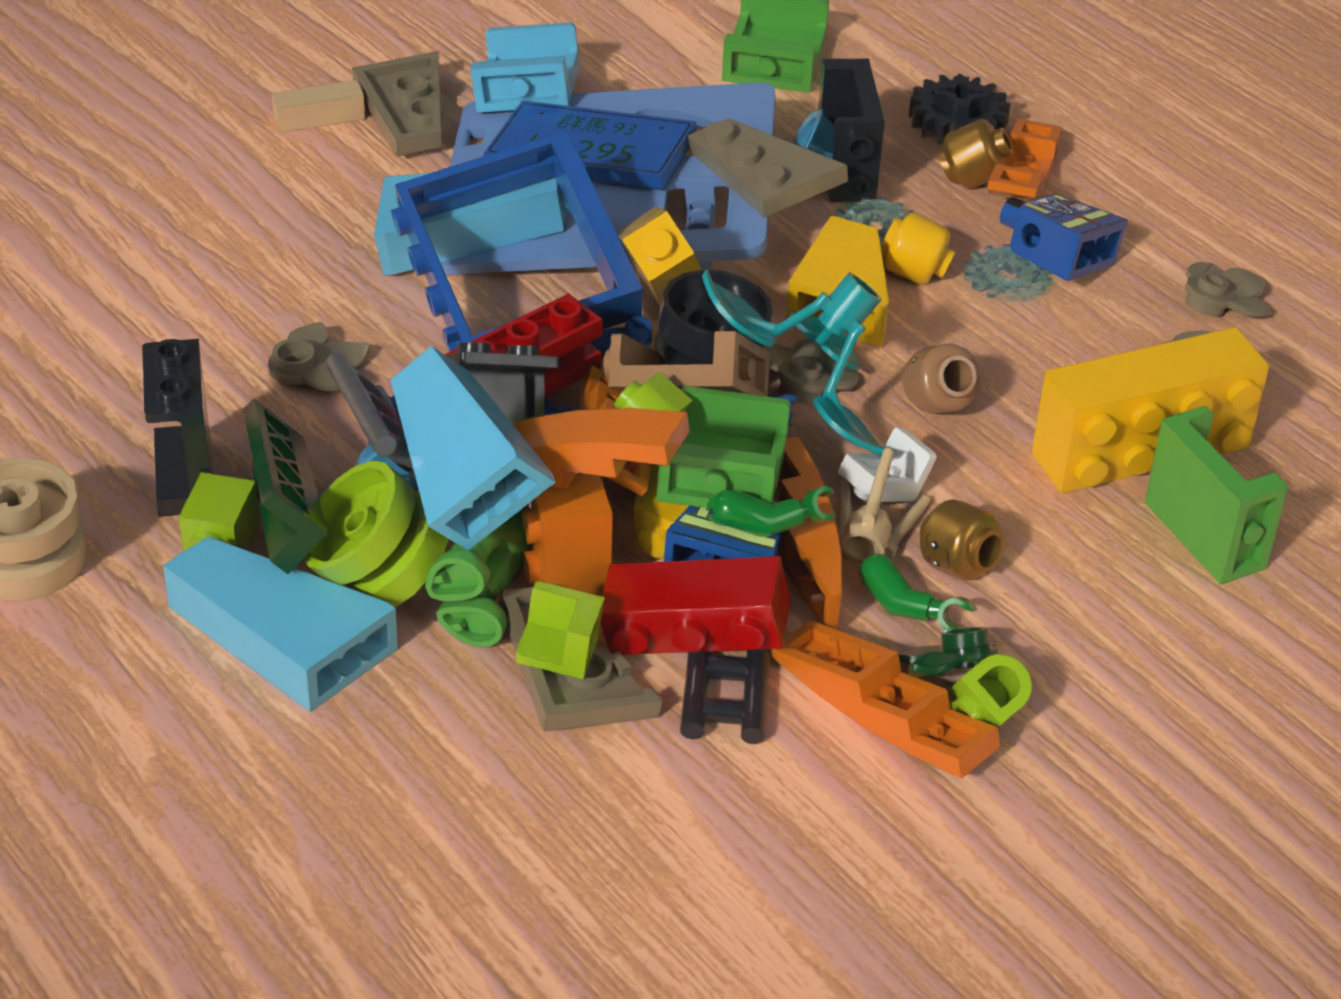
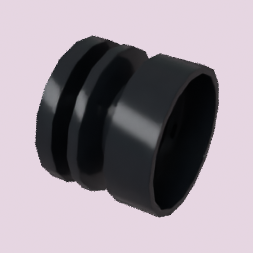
M706 270L683 273L669 281L662 295L659 314L660 330L655 338V351L659 353L660 357L659 365L713 364L715 331H736L762 348L764 345L742 334L721 315L712 302L702 279V274ZM708 270L714 283L742 298L765 321L771 322L773 314L771 299L761 287L739 275L725 271Z

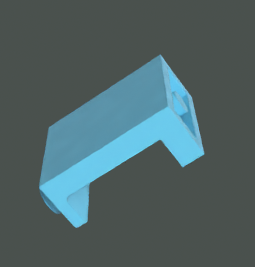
M574 23L494 27L487 29L485 37L488 59L487 61L473 62L470 68L477 112L515 110L522 100L569 106L580 68L577 32Z

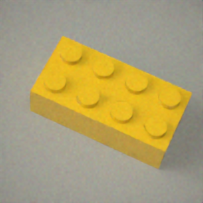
M1234 327L1045 370L1031 453L1061 494L1151 472L1162 419L1202 406H1207L1214 414L1208 442L1220 454L1249 448L1270 365L1239 329Z

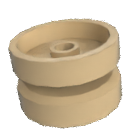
M16 457L0 460V600L21 602L43 598L66 587L82 571L87 558L75 481L62 467L43 459Z

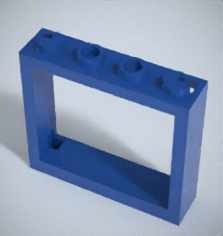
M567 130L395 184L398 208L390 210L398 235L403 236L407 234L412 246L407 247L414 273L417 277L425 274L429 286L425 287V295L433 316L442 315L447 325V328L442 329L448 352L456 349L458 343L470 342L497 328L472 336L422 219L555 177L608 290L578 301L603 319L602 330L625 323L631 317L642 316L643 288Z

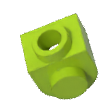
M658 372L642 385L636 380L631 382L616 399L614 406L617 409L637 408L685 412L693 400L662 373Z
M1004 654L991 655L983 659L961 677L948 691L955 699L951 703V709L999 728L1026 704L1031 695L1032 682L1027 669L1017 659Z

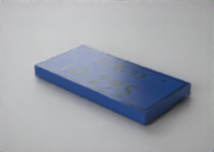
M522 100L485 150L484 156L567 130L591 181L663 190L689 150L687 135L697 132L696 121Z

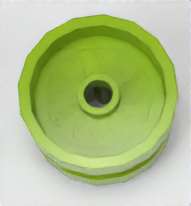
M372 460L356 465L342 474L319 497L328 533L303 560L309 568L322 578L397 607L415 595L426 583L430 568L437 558L445 553L448 538L428 527L419 491L414 490L409 482L387 463Z

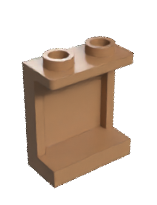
M715 331L713 364L659 365L660 357L658 352L625 334H612L610 349H607L604 355L603 367L605 377L608 380V387L620 393L634 380L642 385L656 373L660 372L679 389L682 386H692L768 397L770 352L736 331Z

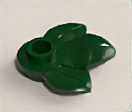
M965 627L941 632L942 645L899 651L898 655L900 663H910L908 675L912 677H929L949 672L954 668L975 667L983 659L996 655L999 651L995 641H989L987 627Z

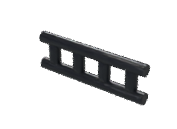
M771 649L747 650L746 658L711 655V651L688 652L680 726L681 734L688 739H698L704 734L705 722L741 725V739L748 744L761 743L765 738ZM709 679L745 682L743 701L707 698Z

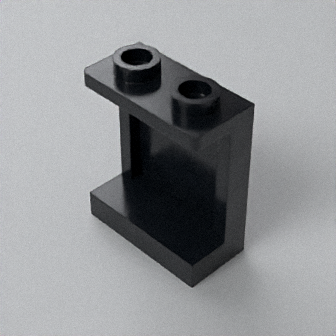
M869 58L822 59L818 110L822 109V115L835 124L832 159L846 164L848 172V182L829 189V199L831 202H876L885 121Z
M166 339L142 345L145 420L147 423L171 421L181 423V426L154 428L156 502L159 517L180 515L201 472L213 474L211 438L199 339Z
M480 342L458 343L456 353L446 354L447 357L474 376L511 423L545 416L544 375L547 370L559 369V357L540 356V347L531 345L507 346L506 354L491 353V344Z

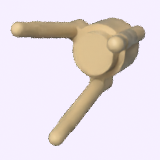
M886 447L883 450L867 505L862 506L853 513L852 484L840 475L838 530L840 547H842L843 552L848 558L858 563H862L866 557L876 553L894 558L900 541L931 502V498L928 495L921 496L892 532L889 515L879 507L894 451L890 447Z

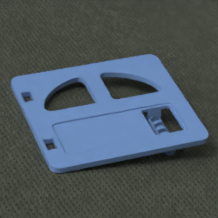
M742 83L572 94L569 106L696 121V126L706 128L713 122L729 118L774 136L776 95L774 87L767 83ZM475 101L467 104L462 110L450 167L483 157L485 150L515 110L477 112ZM470 138H483V143L469 145ZM694 155L683 157L663 190L592 181L615 231L623 228L656 206L666 210L667 193L673 189H685L687 206L685 230H680V232L695 253L701 270H710L712 261L752 259L760 256L767 249L769 216L764 218ZM715 187H729L727 223L724 227L715 228L717 208ZM565 211L564 231L441 262L446 275L597 267L571 211Z

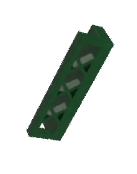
M254 398L243 409L253 458L251 467L254 481H256L258 503L270 562L289 574L328 532L304 437Z

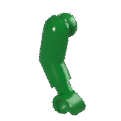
M823 486L807 492L803 500L798 501L795 498H790L772 504L737 490L726 489L709 499L706 511L713 510L714 513L708 515V518L716 525H725L759 537H767L801 526L804 520L817 524L834 519L835 513L824 514L819 509L817 503L819 496L827 497L833 495L834 491L829 486Z
M871 554L860 565L859 576L862 583L890 615L925 622L932 618L938 620L942 628L950 630L965 628L963 625L955 624L949 618L948 611L952 604L960 605L968 611H977L974 603L964 597H953L943 601L934 599L935 596L932 593L913 590L896 568L892 559L884 554Z

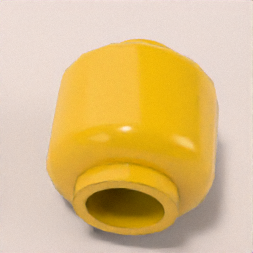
M914 212L907 214L903 220L895 217L881 244V253L885 255L883 259L884 267L888 271L919 286L928 283L933 274L943 278L955 254V251L947 248L950 241L949 230Z

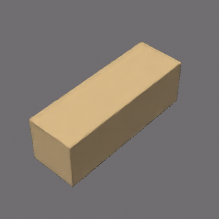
M357 80L272 93L273 114L280 133L365 120L364 95Z

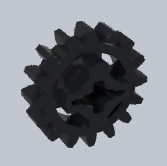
M942 74L939 75L938 82L925 79L923 87H914L913 96L910 97L908 117L912 118L911 126L913 128H922L921 136L926 138L935 135L938 137L937 143L942 145L945 136L949 132L979 119L987 120L996 130L999 128L1006 130L1010 103L1006 102L1007 94L1005 92L996 93V84L981 85L980 77H975L970 81V77L957 74V76H953V80H949L948 77Z

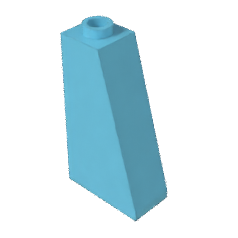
M429 173L384 177L374 232L383 275H394L413 270L407 247L412 246L407 234L403 236L398 235L390 210L398 208L395 184ZM555 177L422 219L440 262H445L564 231L565 211H570Z
M429 347L391 379L428 527L463 548L470 550L555 483L554 475L474 376L434 347Z
M206 537L163 565L169 608L309 712H312L398 650L396 608L388 602L296 568L287 574L270 562L269 558L212 537Z

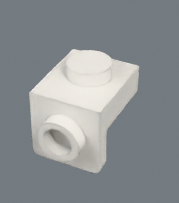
M894 428L885 447L894 449V455L880 505L883 502L915 501L937 458L934 451L905 428ZM846 454L838 473L854 486V493L867 502L881 456L876 454Z

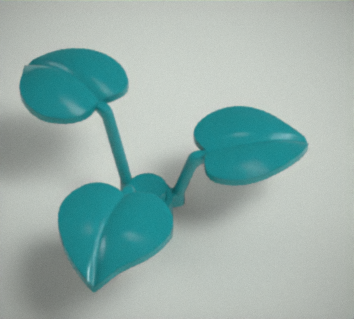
M707 269L702 274V279L712 302L721 315L742 334L760 344L772 347L776 343L773 337H778L796 326L807 338L817 342L827 355L837 361L823 392V397L816 395L812 400L813 404L822 418L840 436L860 448L882 456L883 450L886 447L880 446L862 421L850 409L841 405L836 394V388L845 367L854 371H858L861 367L853 349L857 339L866 330L862 323L882 300L878 293L861 278L849 272L830 295L822 292L814 302L798 312L793 311L789 318L776 324L765 321L742 298L714 283ZM820 309L824 310L818 317L811 316Z

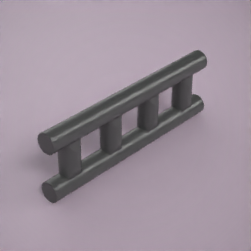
M338 352L331 354L326 362L327 368L377 455L388 457L400 468L407 471L418 487L400 415L388 393L382 386L374 385L360 372L354 370L344 354Z

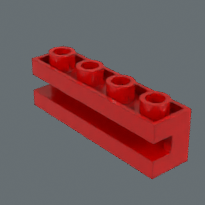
M568 293L470 342L491 344V353L506 354L507 346H539L540 356L559 357V369L547 370L544 375V393L546 398L581 380L591 365L601 369L602 352L589 342L602 336L603 319ZM457 348L446 354L456 353Z

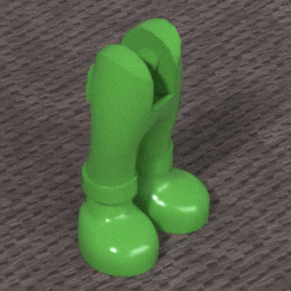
M529 504L470 550L455 543L447 552L437 558L428 572L425 585L428 595L436 600L444 601L436 613L438 621L453 637L463 643L475 647H490L501 640L506 632L508 624L506 612L495 602L498 593L511 583L523 567V552L532 551V543L528 544L525 538L522 511L523 509H529Z

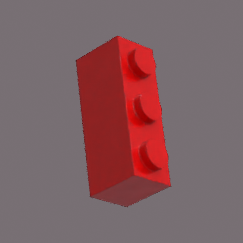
M781 557L610 564L601 596L605 597L601 627L611 654L618 652L621 655L782 649L791 596Z

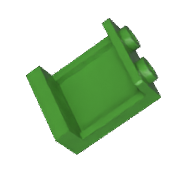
M741 0L740 16L734 34L727 33L724 40L722 81L740 84L767 83L777 89L810 93L827 36L829 0Z
M682 386L680 390L693 400L685 411L688 416L690 432L669 465H659L656 501L706 508L711 497L722 490L730 489L773 504L786 450L790 401L775 397Z
M1202 406L1162 419L1145 504L1222 585L1267 569L1288 485L1275 472L1246 481L1208 442L1214 414L1207 406Z

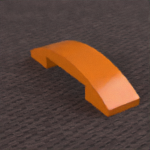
M1017 118L1010 133L1013 154L1007 156V166L995 165L988 181V193L1007 198L1014 197L1028 202L1042 198L1053 167L1063 127Z

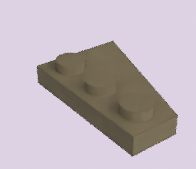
M533 587L501 590L500 606L506 612L507 630L515 652L528 622ZM599 639L584 680L520 664L544 732L657 718L660 716L662 699L651 687L643 689L630 675L631 665L619 652L611 654Z

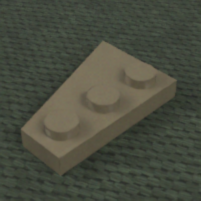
M439 51L352 68L353 80H357L364 95V103L396 156L417 155L426 150L442 147Z
M729 118L713 122L706 128L687 135L689 151L764 218L848 182L846 164Z

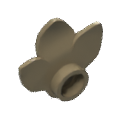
M1196 262L1187 269L1186 275L1188 280L1185 290L1188 294L1186 303L1194 310L1211 316L1222 315L1225 308L1232 309L1246 316L1262 317L1271 315V308L1257 298L1264 292L1266 283L1253 272L1240 268L1221 271L1214 264L1207 262Z
M322 322L312 323L295 329L288 335L286 340L274 346L272 354L268 359V371L273 379L286 385L299 386L306 383L318 390L340 391L327 368L326 362L328 357L336 352L342 353L347 357L353 369L357 371L367 359L369 344L329 340L326 326Z
M802 339L797 341L793 348L784 347L777 343L772 347L766 345L763 347L770 352L769 368L778 372L777 376L781 381L779 389L784 395L792 394L797 397L798 401L813 402L812 400L816 395L820 396L821 392H824L837 361L827 355L817 342H813L810 339ZM845 368L836 389L850 390L856 387L860 375L855 371Z

